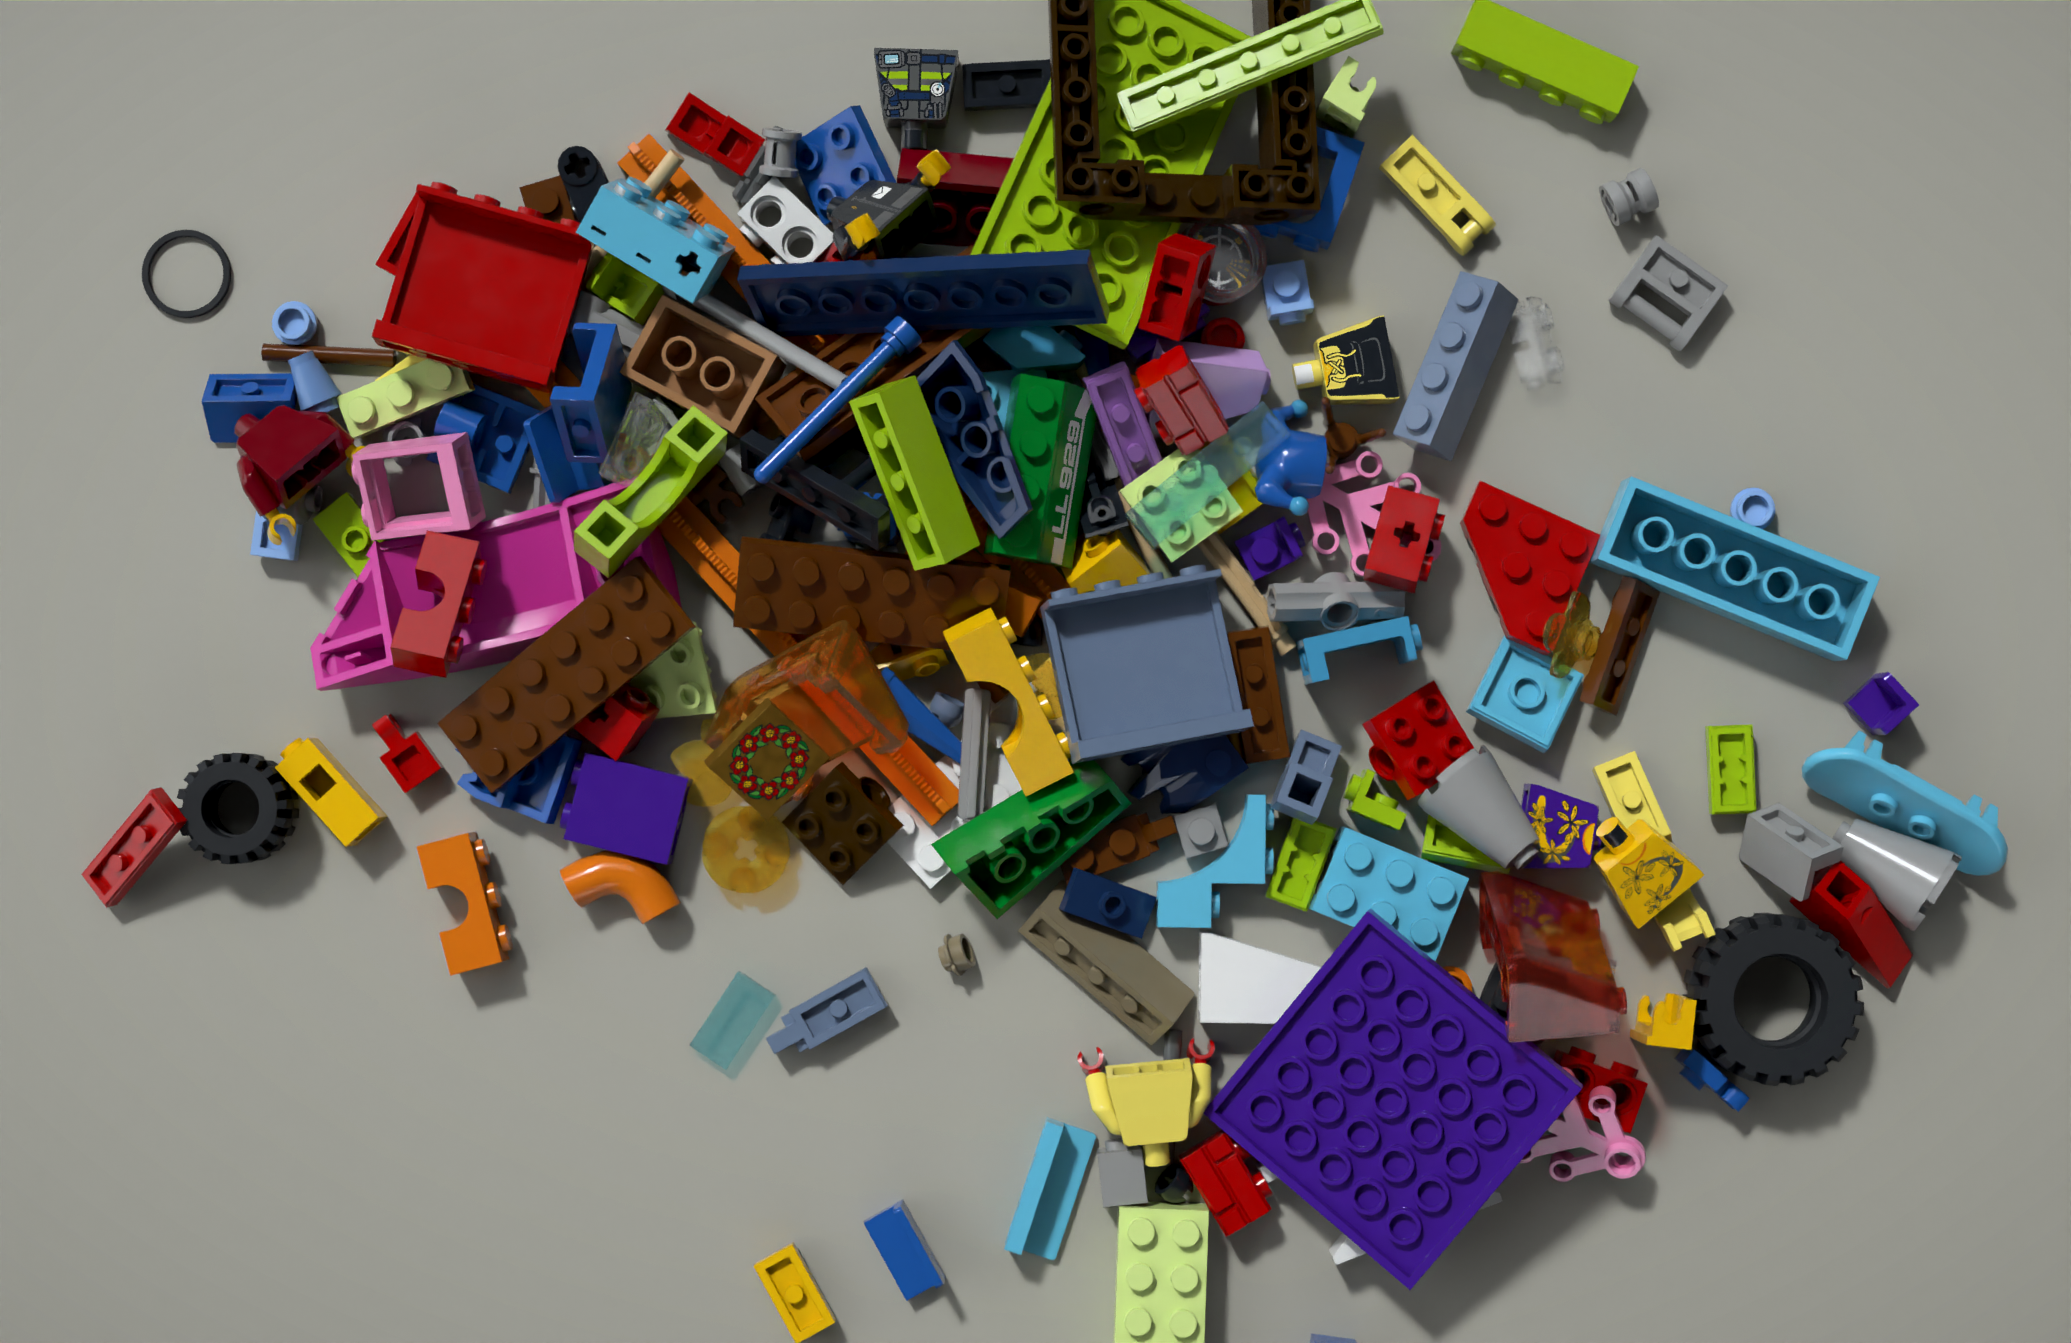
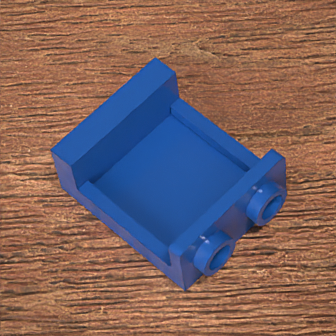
M575 323L572 333L584 375L580 387L554 386L550 402L567 462L611 464L632 390L631 382L620 373L626 360L617 324Z

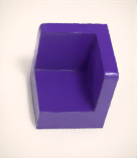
M1889 672L1874 674L1843 703L1873 736L1887 735L1919 706L1917 701Z

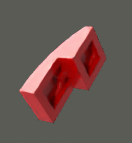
M690 92L686 95L665 129L666 132L740 177L744 175L765 141L764 138L729 115H723Z

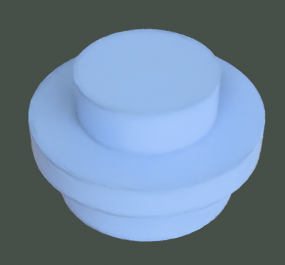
M290 301L282 304L275 311L272 318V328L277 338L288 345H302L314 336L317 329V318L313 310L306 304Z
M1747 488L1737 493L1730 505V515L1733 518L1764 529L1772 522L1775 516V504L1772 497L1766 491L1760 488Z

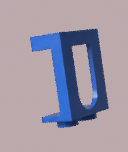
M1317 126L1318 155L1335 161L1320 204L1321 210L1307 222L1293 223L1284 220L1267 225H1253L1251 229L1253 232L1269 238H1276L1277 234L1293 238V245L1310 252H1318L1319 247L1327 250L1330 246L1365 142Z

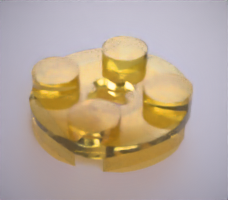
M736 806L718 814L708 825L702 843V861L709 876L722 888L738 893H755L772 886L785 872L791 857L790 838L780 819L773 814L766 820L752 806ZM743 837L747 842L754 839L757 842L758 846L754 849L757 857L753 861H750L747 857L740 860L736 857L735 852L739 849L736 841L739 838Z

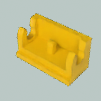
M1666 993L1664 1001H1659L1655 1005L1651 1017L1648 1013L1649 996H1642L1637 1006L1635 1029H1630V1038L1645 1045L1692 1050L1697 1000L1680 994Z

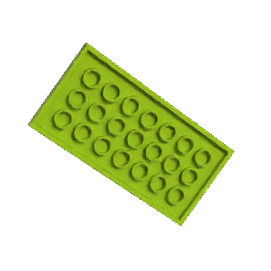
M1094 0L1100 159L1097 163H1116L1118 159L1144 160L1145 173L1203 175L1238 95L1134 138L1116 93L1251 38V36L1180 0ZM1050 78L970 255L1090 250L1110 309L1107 324L1074 326L1124 350L1129 344L1141 316L1158 243L1177 233L1181 223L1090 220L1055 204Z

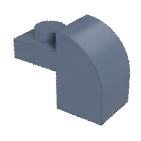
M1301 729L1285 769L1277 783L1270 808L1313 825L1319 817L1333 778L1330 776L1342 746Z

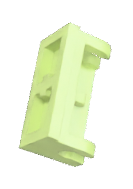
M1348 56L1323 96L1316 112V117L1348 137L1353 138L1366 114L1364 111L1368 101L1376 88V78L1372 77L1366 83V88L1363 91L1359 92L1356 87L1351 88V78L1355 76L1359 62Z

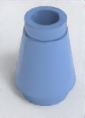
M313 350L288 360L301 411L329 412L339 407L336 397L342 393L318 358L315 357Z

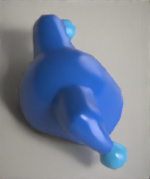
M1295 400L1290 406L1275 407L1264 411L1261 417L1262 445L1255 459V473L1258 479L1255 486L1257 500L1266 505L1290 509L1292 514L1296 516H1302L1307 513L1309 509L1307 499L1320 495L1327 459V443L1324 435L1290 430L1286 425V421L1292 417L1302 418L1307 415L1308 405L1304 400Z

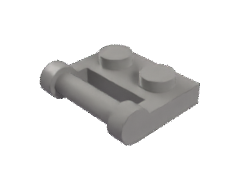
M1656 235L1608 301L1617 308L1623 306L1669 338L1671 340L1669 345L1680 352L1692 338L1728 285ZM1641 282L1689 316L1682 326L1634 293L1633 290L1637 284Z

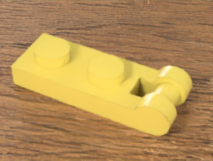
M1414 135L1410 136L1380 165L1379 169L1444 235L1448 243L1460 255L1464 256L1474 247L1472 242L1481 233L1487 235L1496 226L1493 218ZM1462 210L1468 216L1469 221L1460 229L1452 219Z

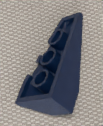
M953 340L918 376L917 381L955 480L998 538L1002 539L1033 508L985 378L957 340Z

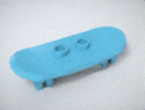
M1858 731L1844 748H1830L1815 752L1807 757L1802 765V778L1816 793L1844 806L1880 827L1957 853L1962 857L1956 868L1960 872L1976 876L1991 875L1998 872L2007 860L2008 847L2004 836L1997 827L1998 807L1990 803L1980 816L1982 798L1974 794L1964 805L1961 800L1900 766L1882 760L1883 743L1875 739L1870 743L1868 749L1863 752L1866 734Z

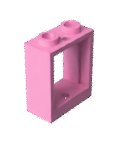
M468 432L374 443L365 446L352 455V476L355 483L360 487L363 500L361 508L362 520L365 526L369 528L371 540L424 535L427 530L437 533L468 530L486 518ZM437 452L449 511L396 517L383 459Z

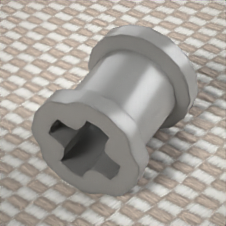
M762 128V135L766 137L764 164L759 166V173L776 177H798L799 170L795 168L797 141L802 139V132L781 128Z

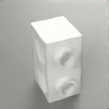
M775 176L737 213L740 220L744 223L739 230L757 248L764 243L775 254L771 259L773 264L816 262L833 242V233ZM768 207H776L782 211L780 221L772 227H765L759 223L760 213ZM801 237L810 239L813 242V249L809 255L797 258L790 254V246L794 240Z

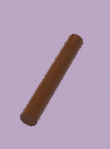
M263 343L261 351L263 361L288 362V360L312 350L321 364L394 367L397 361L396 351L392 349Z

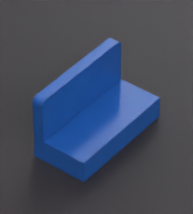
M292 373L210 374L201 402L211 441L214 443H237L239 437L236 436L234 429L241 416L250 413L261 420L277 406L283 405L295 410L297 393Z
M552 405L524 421L523 426L551 503H559L578 490L597 489L616 482L610 463L567 462Z
M903 1199L864 1221L866 1229L906 1301L933 1286L937 1289L944 1285L946 1276Z

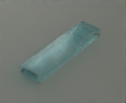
M1262 401L1232 425L1226 434L1215 439L1127 511L1125 516L1152 549H1154L1287 440L1291 434Z

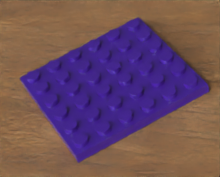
M1370 908L1211 1101L1204 1115L1411 1290L1581 1091L1584 1085Z

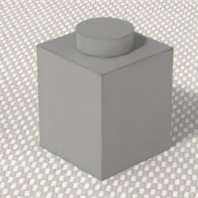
M1122 1138L1105 1141L1106 1148L1097 1149L1103 1208L1148 1203L1141 1145L1125 1146Z

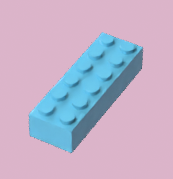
M1632 476L1621 481L1600 533V538L1589 563L1621 576L1638 579L1658 591L1834 662L1848 659L1880 579L1877 575Z

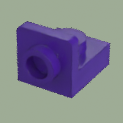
M1284 516L1234 541L1252 581L1303 557L1300 548L1306 546L1297 524L1293 522L1288 525Z

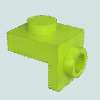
M609 252L594 268L591 278L586 284V288L599 299L641 325L644 324L664 294L663 286Z

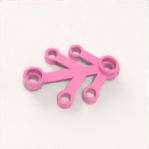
M1372 451L1362 453L1356 460L1336 465L1332 474L1325 472L1320 495L1307 499L1309 503L1307 513L1314 534L1312 538L1313 549L1320 555H1330L1339 546L1338 534L1329 528L1324 501L1340 512L1352 554L1350 567L1353 573L1360 577H1364V571L1357 568L1356 560L1360 555L1368 556L1370 551L1362 523L1376 530L1380 512L1370 506L1383 503L1388 485L1399 488V483L1403 479H1410L1414 483V492L1419 493L1421 490L1419 478L1412 473L1401 474L1393 482L1350 494L1333 486V484L1357 476L1364 479L1376 477L1382 470L1383 462L1381 457ZM1370 457L1375 460L1376 470L1373 473H1366L1362 470L1361 460L1363 458ZM1404 533L1403 538L1400 540V545L1408 548L1412 535ZM1329 534L1333 538V547L1329 550L1320 548L1317 542L1319 535ZM1430 539L1432 549L1427 555L1434 556L1433 561L1438 558L1441 552L1440 539L1439 541Z
M1562 1067L1574 1078H1576L1575 1074L1570 1069ZM1597 1086L1589 1094L1588 1107L1594 1115L1599 1116L1605 1137L1589 1129L1575 1096L1562 1112L1564 1118L1558 1116L1547 1129V1131L1553 1134L1541 1136L1519 1163H1528L1534 1157L1554 1153L1550 1159L1549 1173L1557 1181L1567 1182L1576 1175L1606 1169L1609 1174L1616 1178L1626 1179L1633 1177L1643 1168L1646 1152L1643 1145L1637 1139L1624 1134L1615 1112V1092L1607 1086ZM1599 1098H1604L1608 1100L1610 1103L1606 1105L1598 1104L1595 1100ZM1583 1147L1594 1153L1575 1158L1573 1154L1564 1150ZM1623 1152V1153H1627V1154H1629V1155H1627V1156H1621V1155H1619V1154H1617V1153ZM1557 1164H1566V1165H1568L1570 1168H1568V1169H1560V1168H1558L1556 1165H1557Z

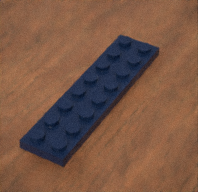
M1090 250L740 266L737 278L757 323L781 337L884 333V328L896 316L904 319L915 331L1107 324L1110 310Z

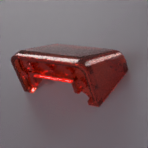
M1500 871L1481 872L1479 875V939L1482 949L1493 948L1501 975V998L1503 1002H1508L1505 1031L1509 1043L1619 1034L1620 1015L1627 1014V997L1624 987H1617L1603 947L1599 935L1600 919L1597 908L1591 909L1587 900Z

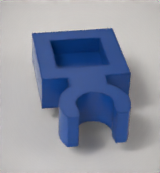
M1682 1049L1674 1058L1684 1067L1679 1074L1699 1091L1705 1085L1737 1112L1749 1101L1750 1098L1731 1083L1724 1074L1695 1049Z

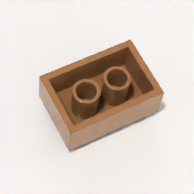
M662 295L620 373L631 383L656 396L659 395L663 400L686 412L694 405L729 435L740 440L742 436L754 427L762 412L755 397L777 383L787 365L778 355Z

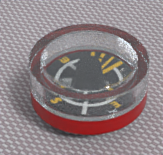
M1193 223L1181 233V235L1217 246L1203 303L1212 306L1230 304L1251 292L1261 282L1267 267V250L1260 232L1254 225Z

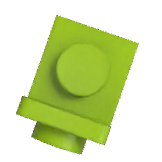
M1363 769L1360 776L1353 774L1343 798L1349 800L1346 810L1390 829L1400 830L1406 813L1397 810L1398 801L1377 792L1374 793L1372 799L1366 797L1375 772L1370 769Z

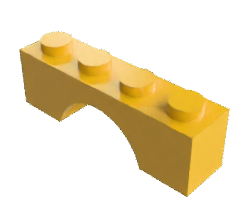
M990 607L943 631L946 641L967 682L986 681L995 683L1007 689L1016 698L1018 707L1016 724L1009 737L1001 745V748L1025 796L1074 773L1067 760L1071 755L1064 732L1062 731L1055 735L1048 722L1056 716L1045 694L1043 693L1036 697L1029 684L1037 678L1026 656L1023 655L1016 658L1010 646L1011 643L1017 641V638L1006 616L997 620Z

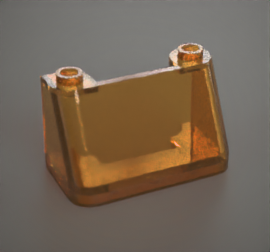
M841 620L738 676L725 690L704 742L715 750L766 698L772 701L829 755L830 758L824 764L869 741V746L876 754L894 753L907 741L909 723L859 632L849 622ZM814 774L784 804L792 800L799 801L803 799L813 787L812 778Z

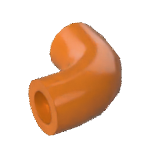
M604 850L580 858L560 869L561 877L568 891L581 908L600 897L609 894L619 895L631 904L640 922L645 924L681 903L670 883L654 864L641 858Z

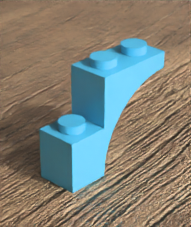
M1245 794V805L1239 827L1227 848L1212 863L1191 875L1179 879L1157 881V927L1211 928V918H1219L1220 892L1212 891V883L1265 884V874H1273L1274 867L1273 848H1266V830H1273L1274 809L1270 808L1271 803H1266V795Z

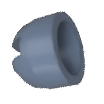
M936 692L929 710L947 728L957 726L963 719L964 703L948 694Z

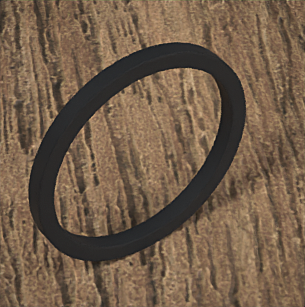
M178 230L162 236L148 250L142 266V282L149 299L159 309L175 317L194 318L209 313L222 302L230 286L231 266L224 249L213 238L199 231ZM182 237H194L209 243L218 253L223 266V281L217 295L205 306L191 311H179L163 304L154 293L150 282V268L156 253L168 242Z

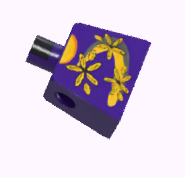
M1524 784L1521 807L1540 839L1539 843L1535 846L1539 852L1538 855L1524 868H1589L1592 851H1600L1606 846L1596 835V831L1600 826L1597 824L1599 806L1540 785Z

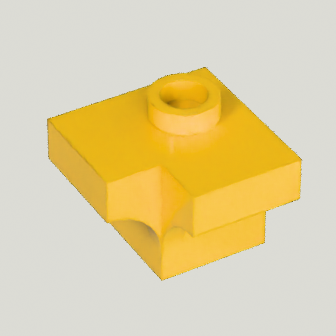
M1119 529L1105 536L1095 535L1086 538L1084 532L1080 534L1076 539L1075 548L1077 551L1074 553L1072 569L1062 568L1071 588L1076 587L1078 594L1095 591V584L1111 580H1120L1121 586L1138 584L1137 577L1150 574L1142 557L1129 544Z

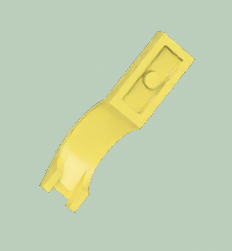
M1635 751L1595 766L1592 769L1612 817H1617L1626 828L1637 820L1643 819L1672 843L1671 831ZM1690 888L1654 916L1673 952L1683 948L1680 942L1704 934L1705 938L1708 939L1716 935L1707 913L1700 907Z

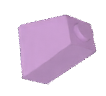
M1157 338L1152 360L1159 359L1163 353L1178 345L1183 346L1220 407L1225 419L1258 410L1261 395L1267 394L1271 381L1270 370L1266 368L1259 351ZM1144 410L1153 437H1160L1161 435L1156 428L1155 422L1161 419L1155 410L1146 413Z

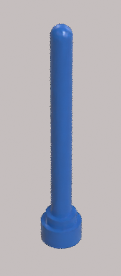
M896 316L884 328L885 334L880 338L882 344L755 469L754 477L759 483L769 482L894 356L900 358L904 353L909 355L922 342L921 337L914 328L904 319Z

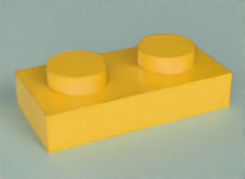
M794 1242L754 1264L758 1276L795 1343H800L836 1322L835 1316Z

